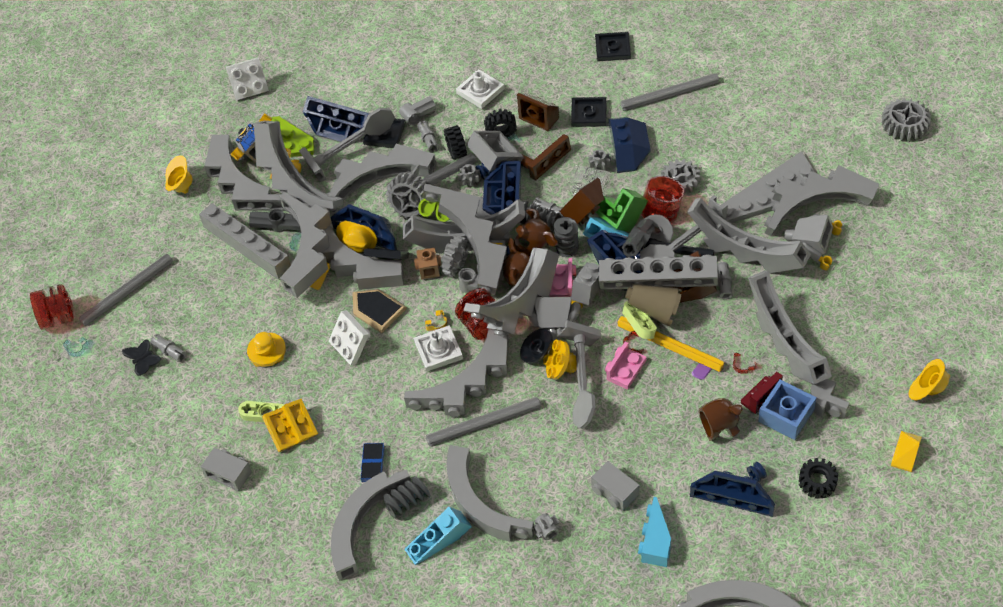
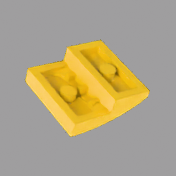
M302 399L287 403L282 408L262 416L278 452L291 448L318 434Z

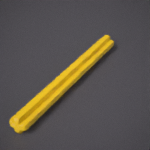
M621 316L617 322L618 327L638 335L627 318ZM658 331L655 332L653 339H647L718 372H721L724 367V361Z

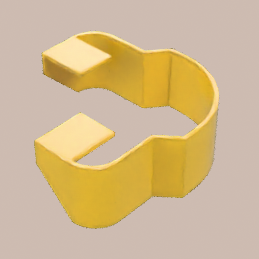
M442 310L436 311V316H440L441 314L444 316V312ZM444 317V321H446L445 324L438 328H435L434 326H426L428 324H432L431 320H426V330L435 331L437 329L446 327L447 318Z

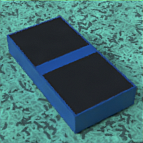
M384 443L363 444L361 482H366L383 472Z

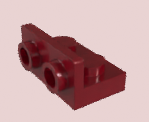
M776 371L772 376H765L741 399L740 403L756 414L778 381H783V375Z

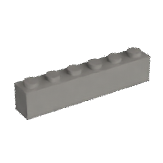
M213 203L199 214L205 229L279 280L291 266L287 254Z

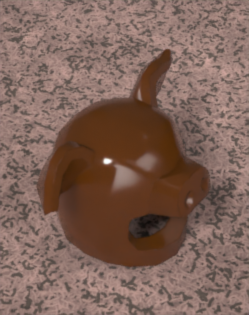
M526 210L531 219L516 228L518 233L514 240L516 250L531 256L533 248L546 249L548 245L557 246L558 241L552 234L549 225L540 219L538 210ZM519 239H526L530 242L529 246L523 247Z
M510 238V254L504 260L503 274L507 283L513 288L523 275L530 257L524 252H518L515 248L514 240Z
M718 398L699 408V417L709 441L715 440L723 430H726L733 437L740 432L737 424L740 420L739 415L743 410L742 405L733 404L726 398Z

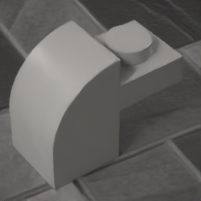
M826 379L812 384L810 394L817 397L814 413L823 417L826 411L833 417L845 419L850 402L833 396L836 382Z

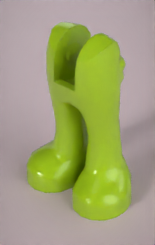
M426 199L420 201L418 210L422 216L429 217L436 210V217L439 221L446 222L450 220L447 216L438 212L439 202H429Z

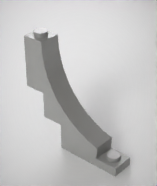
M222 134L212 135L204 167L208 177L219 178L218 185L221 194H233L231 200L234 209L238 211H271L273 209L286 211L281 204L279 197L281 194H271L270 187L252 181L236 168L230 155L233 147L230 136Z
M425 184L423 198L429 202H439L438 212L451 219L464 232L473 247L478 263V285L476 291H480L484 295H495L507 247L489 243L493 222L476 218L480 197Z

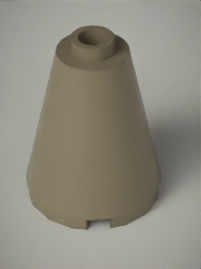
M633 284L632 288L628 287L625 298L628 299L630 305L662 324L670 326L673 322L670 317L671 315H676L681 299V294L679 293L682 290Z

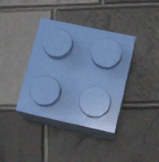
M779 380L761 406L758 422L795 440L814 412L817 397Z

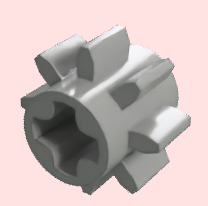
M594 150L593 154L588 156L589 168H593L596 172L605 171L606 166H610L609 153L606 154L603 150Z
M466 164L459 168L458 179L463 181L464 186H473L476 182L479 183L481 175L480 170H476V165Z
M544 513L536 518L535 525L533 526L535 528L534 532L538 538L544 536L545 540L553 539L559 533L560 522L555 515L550 517L549 514Z

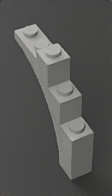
M261 121L254 123L256 166L264 167V170H271L272 189H278L281 193L286 192L289 195H294L300 202L306 203L310 207L316 203L321 207L327 208L329 211H335L337 207L344 205L343 198L331 196L318 190L308 183L297 171L285 149L281 136L280 122Z
M396 144L393 150H390L388 156L369 151L367 156L363 158L362 163L342 159L335 168L337 179L334 181L331 191L327 194L343 198L344 201L351 193L375 180L397 176L400 173H411L413 161L420 164L419 176L426 177L433 173L437 165L435 154Z
M838 165L835 171L831 170L828 178L810 171L808 177L804 176L800 184L783 177L780 183L776 182L772 190L775 193L772 198L775 203L771 209L774 211L772 217L768 216L764 224L767 227L765 234L772 236L777 226L787 215L811 202L824 199H842L869 206L879 187V183Z
M283 192L279 196L282 207L298 222L301 228V241L294 261L280 277L283 289L298 298L328 270L327 259L322 253L330 246L328 234L324 230L332 222L327 208L321 207L316 203L310 207L308 204L300 202L294 195Z
M701 198L695 199L687 212L706 235L703 240L710 249L714 250V253L731 250L740 263L758 260L766 271L774 273L804 268L811 255L801 241L770 240L735 227L715 213Z
M516 200L509 207L498 213L480 218L493 222L489 240H506V242L509 240V231L525 217L524 202ZM412 215L403 224V240L424 248H435V252L439 254L445 250L446 245L450 244V240L454 239V236H461L468 240L464 232L454 222H441ZM468 240L467 245H469V246H468L467 250H468V251H471V250L473 249V247H472L470 241Z
M331 226L324 230L328 234L330 246L322 254L326 257V262L331 263V269L335 270L337 277L353 276L354 283L358 284L359 290L404 286L401 260H382L361 255L343 244L332 231Z
M533 248L523 275L505 296L487 305L465 303L464 311L471 313L472 318L480 320L484 318L483 322L488 323L487 328L494 330L495 335L503 337L506 334L514 335L518 318L523 319V316L532 317L536 297H549L559 254L548 249Z
M765 270L748 277L758 309L756 315L761 330L772 335L777 353L788 358L792 374L812 384L832 377L827 358L810 347L788 317L776 293L769 271Z
M488 329L487 338L481 352L462 373L435 387L405 391L404 400L406 408L412 410H419L420 408L439 410L441 408L444 409L445 415L451 417L465 415L467 395L473 397L486 395L488 375L494 377L507 375L509 334H506L505 337L494 334V330Z

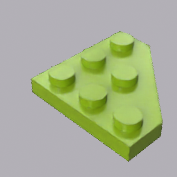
M280 116L271 117V121L280 122L281 136L285 148L291 150L290 157L302 156L299 150L304 147L311 155H314L313 137Z

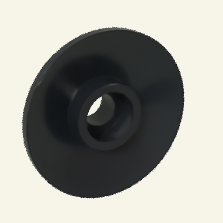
M538 329L529 334L520 349L521 359L528 364L541 360L551 348L552 334L547 329Z

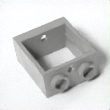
M473 131L467 143V146L489 171H494L498 168L502 161H522L523 159L522 154L501 131Z

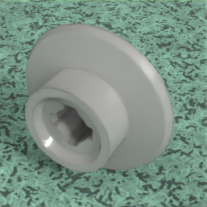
M661 215L646 217L645 219L649 218L653 221L654 227H659L660 229L658 232L654 229L650 238L669 242L673 236V228L669 220Z

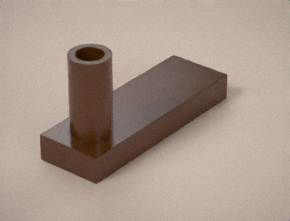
M563 134L534 160L522 154L521 166L529 170L530 178L536 181L572 150L569 136Z

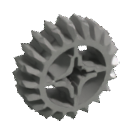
M903 98L902 101L896 99L895 102L891 101L884 108L881 123L884 131L888 132V135L893 134L894 139L896 137H900V140L906 138L909 142L911 138L916 140L918 137L922 138L927 133L931 125V113H929V108H925V104H919V100L914 102L912 98L910 100Z
M408 172L400 173L388 184V190L386 191L388 197L386 201L391 203L389 207L395 209L394 213H399V218L405 216V219L408 220L412 215L424 217L418 210L420 201L424 199L423 189L426 180H421V175L415 177L414 173L410 175Z

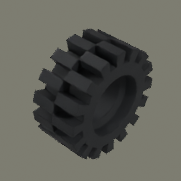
M498 109V112L493 110V114L489 112L488 116H485V131H501L508 139L511 138V135H515L517 125L515 115L511 111Z
M456 125L444 129L445 141L452 159L466 156L467 148L460 127Z
M814 458V462L809 459L807 464H803L799 474L800 488L803 487L802 491L804 493L808 491L809 497H812V494H814L816 499H819V495L823 499L826 498L827 494L830 496L836 490L839 474L836 472L837 468L835 466L831 467L832 462L829 461L826 464V459L822 458V461L819 462L818 458ZM814 473H820L827 480L825 483H815L811 480L810 476Z

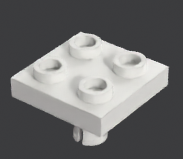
M259 58L226 67L236 100L269 91Z
M478 69L456 88V94L482 109L499 95L505 87L503 83Z
M345 310L341 311L329 342L350 365H355L359 360L366 341L370 338V332L368 329H364Z
M450 325L413 338L426 372L463 359L462 352Z

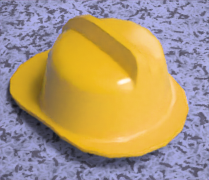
M179 155L173 158L166 168L165 189L167 191L187 194L193 177L187 170L186 158Z
M343 221L337 226L336 233L338 239L353 251L361 253L364 252V249L376 246L377 237L371 228L351 221Z
M941 359L929 362L912 383L908 392L911 400H920L927 395H937L946 389L950 374L945 371V364Z

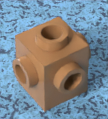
M435 248L417 250V258L414 259L415 269L420 271L421 280L439 277L438 266H441L440 254L436 255Z

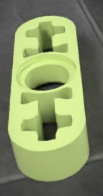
M626 301L622 313L635 332L641 338L653 339L657 329L653 321L647 314Z
M245 401L240 404L238 411L241 418L245 421L264 422L262 418L263 411L267 409L274 411L282 408L285 404Z

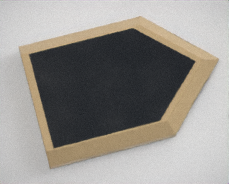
M380 289L352 292L354 316L381 334L407 309L406 306Z

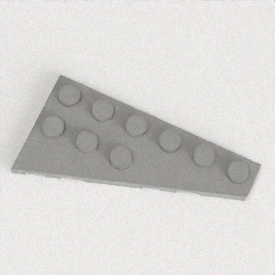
M801 151L724 202L723 204L726 203L728 205L726 221L733 223L771 211L775 203L772 200L775 194L772 190L776 182L780 183L782 178L785 177L800 184L804 176L808 177L810 171L814 172L803 152Z

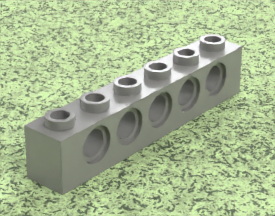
M686 255L674 258L665 256L663 258L644 257L643 259H634L628 257L619 260L613 258L599 260L600 289H628V287L632 288L633 284L658 287L718 286L717 256L703 255L702 257H692ZM696 268L702 269L701 271H698V272L694 271V269H696ZM658 269L662 270V272L655 273L654 271ZM675 269L682 270L681 272H674ZM637 270H642V271H643L642 273H639V274L635 273V271H637ZM617 271H623L622 274H615Z

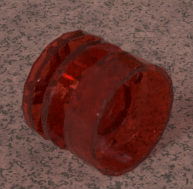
M668 176L650 178L647 181L643 197L648 202L641 215L644 218L650 215H661L668 219L670 223H673L677 218L684 195V188L680 182Z
M63 283L57 285L58 294L54 286L50 287V296H47L43 289L30 293L32 309L41 330L54 327L55 317H57L61 324L65 323L64 315L68 322L74 321L73 303Z
M484 288L468 292L460 299L455 308V315L476 340L487 338L488 323L483 322L484 318L482 320L472 318L471 313L464 311L465 303L487 305L495 302V299Z

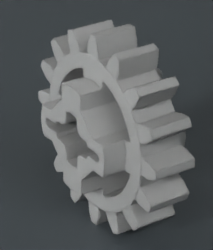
M675 159V163L669 161L668 166H663V170H661V183H664V188L669 187V192L676 190V194L679 191L686 194V190L692 192L693 187H698V183H700V170H697V165L692 166V161L686 163L685 159L682 162Z
M454 236V239L450 240V244L446 245L441 258L443 262L441 268H443L442 272L451 277L456 276V273H459L460 269L465 266V261L469 254L467 250L469 245H467L468 240L466 238Z

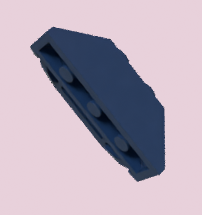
M307 96L303 109V114L315 135L339 142L362 129L370 114L311 96Z
M628 117L608 119L617 173L636 171L638 166L651 152L646 123Z
M502 161L499 167L484 180L483 211L490 215L509 207L516 200H521V161Z
M350 204L331 216L333 229H337V226L343 221L365 225L376 234L377 246L384 249L397 250L390 222L385 217Z
M601 230L587 239L598 264L599 260L607 258L615 260L628 258L623 254L624 251L622 249L628 236ZM640 251L636 256H630V258L640 259ZM642 270L635 271L637 274L643 272ZM617 271L615 274H622L623 271Z
M713 471L691 483L690 497L773 517L774 501L759 480H754L752 477H742L728 471Z

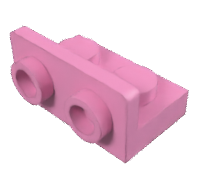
M568 258V264H557L549 297H571L573 276H576V265H573L572 258Z
M625 341L622 347L619 346L617 348L614 359L606 365L607 380L628 390L647 361V357L629 349V343Z

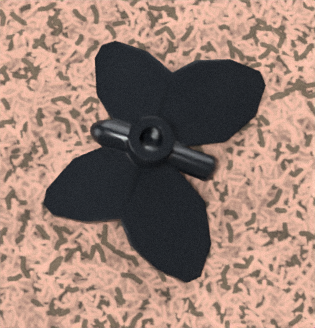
M148 339L144 340L138 348L129 347L121 351L125 357L134 359L132 363L136 364L134 372L137 376L145 374L150 366L156 365L161 361V357L149 351L150 341Z

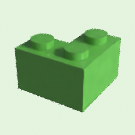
M622 188L617 199L604 196V200L599 204L601 208L596 214L617 230L631 232L648 200L636 191Z

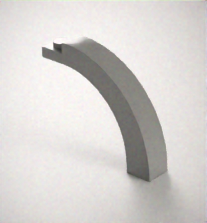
M449 445L447 475L452 496L463 515L478 529L498 539L510 542L512 535L520 539H533L535 530L533 521L500 514L490 509L476 496L468 481V469L471 460L470 449Z
M407 470L396 472L388 478L385 471L372 477L358 487L343 504L335 520L331 536L332 561L339 581L359 573L353 550L357 529L367 512L384 499V494L391 495L392 489L398 491L399 485L405 487V481L411 482Z
M743 580L717 581L696 587L687 592V602L683 601L676 606L801 607L789 596L774 588Z

